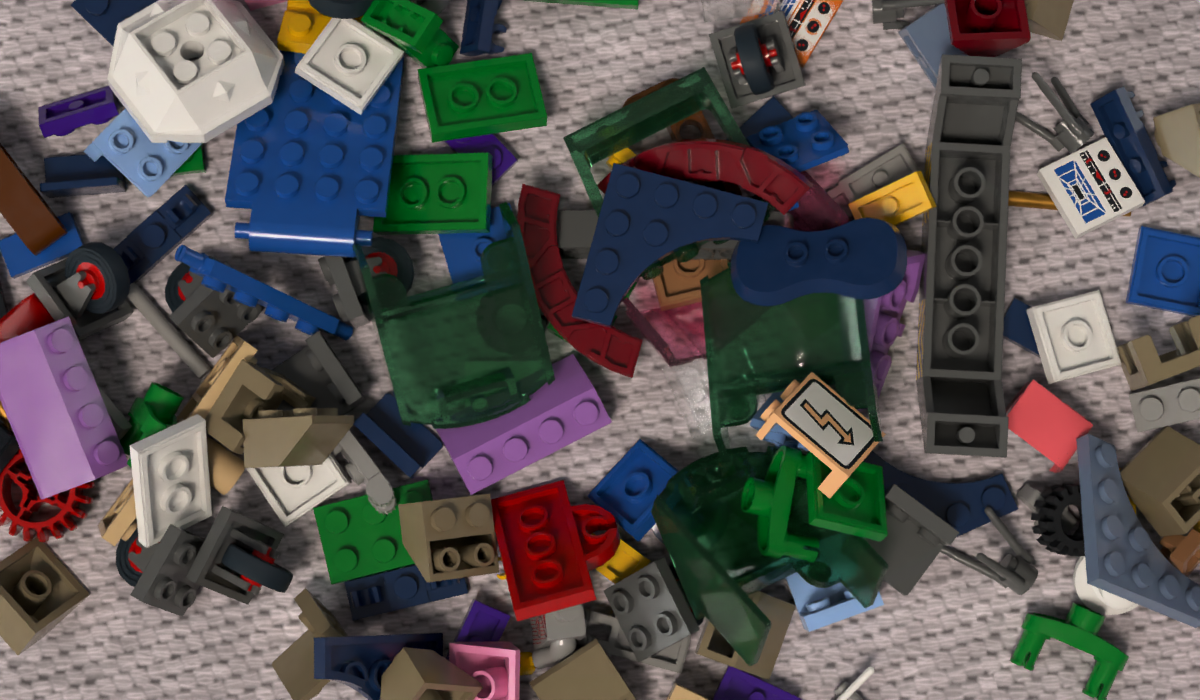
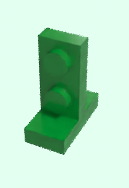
M373 0L371 6L360 20L368 28L389 37L422 68L448 65L459 48L439 28L443 20L436 13L409 0Z

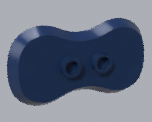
M875 218L856 219L829 230L814 232L800 231L784 226L765 225L762 226L758 244L746 241L737 242L731 258V280L736 293L744 301L759 306H776L813 293H833L861 300L875 299L892 292L902 282L907 268V248L904 237L896 226Z

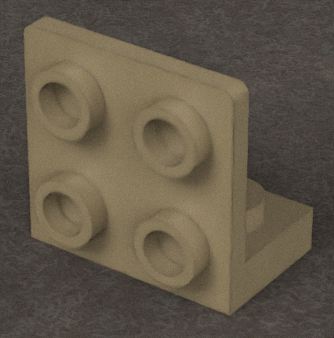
M305 588L294 600L302 610L298 617L308 630L272 663V667L293 700H310L316 697L322 688L331 681L327 679H314V637L348 636L336 617Z

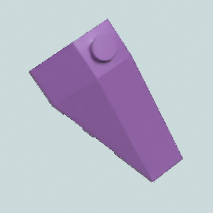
M907 250V268L900 285L892 292L869 300L853 299L838 295L848 403L858 411L874 407L877 404L892 363L891 357L888 355L889 348L897 336H902L905 328L904 324L899 323L907 301L914 303L918 293L925 253L921 251Z

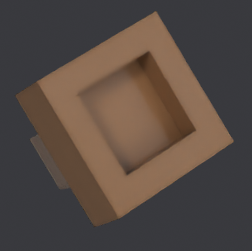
M1192 529L1187 536H1164L1160 540L1159 544L1163 546L1160 552L1176 569L1188 577L1200 563V533Z

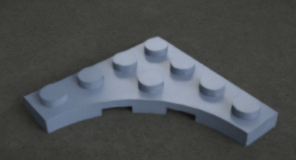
M1090 434L1076 439L1087 584L1194 628L1200 627V585L1182 574L1163 556L1141 525L1123 485L1117 462L1116 447Z

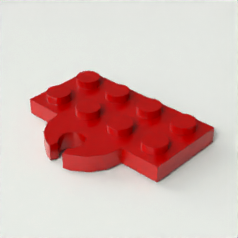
M564 480L491 499L495 533L517 622L596 600L589 571L604 565L610 560L620 545V535L615 517L609 511L600 506L589 504L571 506ZM606 530L604 534L591 535L595 531Z

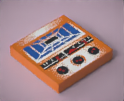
M754 0L740 24L784 11L800 66L804 68L843 0Z

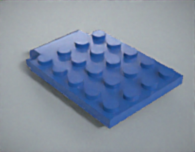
M279 50L284 56L285 65L280 75L272 104L237 124L225 203L226 207L252 210L250 223H235V238L249 239L250 251L355 258L356 246L372 247L373 231L358 230L360 216L386 217L404 74V55L360 115L295 73V68L305 55L304 53Z

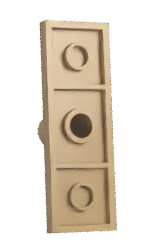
M236 336L176 417L178 423L196 414L205 419L241 360L256 364L257 359L253 356L258 350L239 336ZM207 436L210 486L222 495H225L236 484L245 470L244 461ZM133 477L98 524L101 537L113 546H116L120 539L127 541L137 528Z

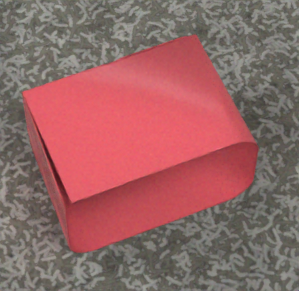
M1034 379L1027 382L1005 408L1007 413L1013 406L1007 415L1009 417L1008 429L1055 463L1050 469L1054 473H1059L1064 469L1077 450L1076 439L1088 434L1093 426L1089 420L1066 403H1063L1062 400Z

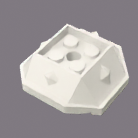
M158 0L118 23L107 80L111 90L152 143H167L168 141L206 143L272 104L285 63L282 53L239 1ZM195 57H198V58H199L198 60H195V61H190V60H189V59L195 58Z

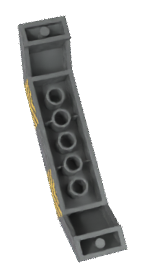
M942 54L940 59L925 150L924 179L937 207L923 213L921 252L925 253V259L920 280L916 385L924 452L928 454L1007 457L1009 417L1006 416L1002 387L1010 146L1018 101L1021 98L1022 59Z

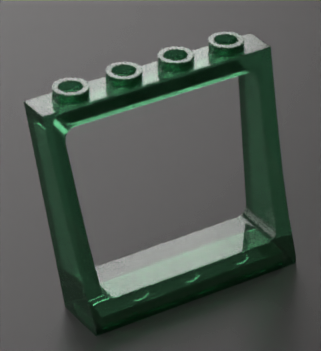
M705 67L563 137L597 218H599L603 198L590 171L592 165L701 110L707 109L712 112L729 141L750 146ZM756 194L750 197L751 199L767 202ZM768 203L764 222L769 219V212L776 209L770 203ZM729 240L713 241V243L719 245ZM702 241L681 247L680 250L666 256L655 264L653 263L639 277L642 276L644 280H650L663 272V265L675 259L679 262H687L693 259L699 253L698 247L708 242Z

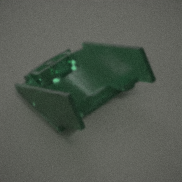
M507 202L499 204L507 238L496 241L483 250L480 257L482 276L407 297L402 281L395 275L380 274L372 277L361 245H352L371 321L398 412L404 425L411 426V423L432 425L433 429H448L483 423L525 405L531 401L530 395L546 383L549 386L555 380L521 228Z
M731 262L727 264L728 269L723 270L710 279L707 275L700 280L712 432L722 462L731 461L728 427L743 425L752 420V417L757 413V395L783 392L794 379L802 383L811 372L827 385L835 384L836 392L846 400L848 405L855 409L868 408L874 441H883L876 374L865 300L853 299L833 293H813L776 306L754 305L744 301L736 293L731 280Z
M768 446L766 452H748L747 447L727 449L690 463L668 480L666 488L659 496L657 495L651 511L696 620L706 616L749 666L758 663L772 623L748 595L798 572L806 582L818 588L831 587L841 582L861 605L867 608L873 605L888 569L887 562L863 537L809 525L807 479L796 477L787 531L808 537H817L819 539V548L803 547L806 550L818 552L816 560L810 563L806 560L787 556L777 559L763 556L760 553L757 541L758 515L742 511L741 495L748 478L754 477L765 480L770 463L778 450V447Z

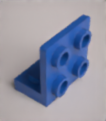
M818 110L801 113L793 119L775 126L765 127L760 132L746 137L748 146L760 149L781 159L798 172L805 171L849 153L848 144ZM797 202L790 210L798 208L799 203Z

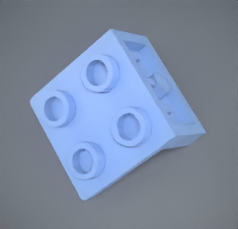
M125 108L84 152L94 162L103 155L146 197H151L199 148L201 143L175 141L152 143Z
M839 532L819 539V548L803 547L806 550L818 552V556L813 563L787 556L779 558L803 628L808 632L884 605L879 590L872 586L866 567L843 549L852 536L850 534Z

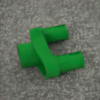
M152 382L144 398L136 397L128 412V415L131 416L129 423L132 427L120 440L124 453L130 456L129 445L177 424L178 421L175 414L184 397L161 384ZM130 456V458H129V460H128V462H127V465H129L130 467H131V456Z
M781 446L770 463L765 480L754 477L748 478L741 495V508L745 513L758 515L757 541L759 551L763 556L777 559L787 556L813 563L818 556V552L806 550L803 547L819 548V539L787 531L796 477L806 479V454H802L798 448Z
M1073 602L1065 620L1041 613L1028 612L1021 626L1024 629L1023 634L1009 661L1033 671L1045 640H1050L1052 637L1094 656V659L1097 661L1082 692L1092 698L1096 697L1097 700H1107V695L1118 671L1123 672L1129 656L1098 635L1106 616Z

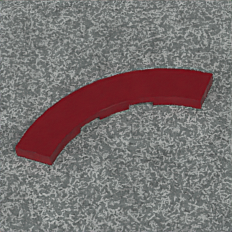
M684 139L664 143L645 150L621 164L682 181L720 180L734 183L758 195L773 205L783 215L814 185L796 169L767 152L742 143L721 139ZM611 172L596 185L604 194L606 193Z
M522 184L517 214L518 248L521 265L536 303L550 324L577 351L593 362L615 373L633 378L643 342L642 339L628 335L613 326L609 328L572 318L578 293L565 272L557 242V214L561 194Z

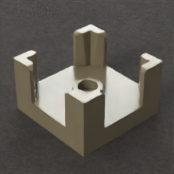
M1200 315L1169 328L1176 350L1159 356L1150 335L1142 336L1117 347L1122 363L1121 367L1131 391L1200 366Z
M242 359L206 416V431L229 450L242 455L244 447L241 445L244 446L243 442L245 440L243 435V419H259L258 411L277 410L283 399L295 408H310L316 398L283 374Z

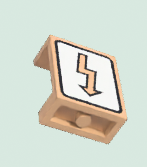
M811 372L802 383L796 379L790 383L780 395V398L784 400L782 404L775 399L760 416L765 423L756 436L763 440L779 424L832 470L818 487L830 499L886 434L817 375Z

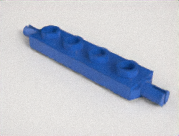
M185 245L179 246L175 253L176 261L190 266V272L203 277L201 282L203 286L224 293L226 288L235 293L233 300L249 307L255 308L258 303L266 307L265 315L282 322H287L288 318L296 321L295 329L312 336L316 332L321 331L333 334L345 341L353 334V326L340 321L334 315L324 313L221 262L210 259L209 255L205 253L200 254Z

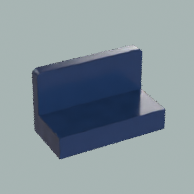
M87 154L44 158L46 183H40V192L48 198L127 192L126 177L103 155L96 162Z
M389 393L385 394L367 414L363 412L354 422V425L411 479L443 448V443Z

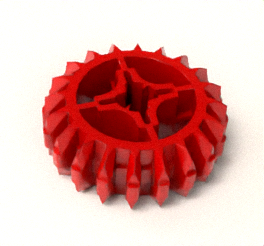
M19 449V453L13 456L0 473V511L3 510L4 512L0 516V526H4L12 521L8 533L16 536L23 529L24 541H32L36 531L40 542H48L50 531L56 539H61L64 537L62 524L70 531H74L77 529V524L71 517L73 515L81 519L87 517V512L79 508L80 503H93L92 497L83 496V489H92L95 487V483L90 481L70 489L68 498L64 494L59 493L53 495V497L41 500L40 496L37 495V490L33 488L34 485L27 482H34L31 474L19 469L26 463L21 449ZM12 480L20 486L23 493L19 504L21 507L20 511L16 509L12 500ZM49 503L62 509L49 520L43 522L29 520L32 513L37 512L43 504Z

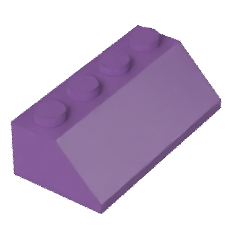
M69 316L0 343V401L41 500L128 466V460Z
M571 354L436 423L434 426L469 495H472L612 423L593 384L574 354Z

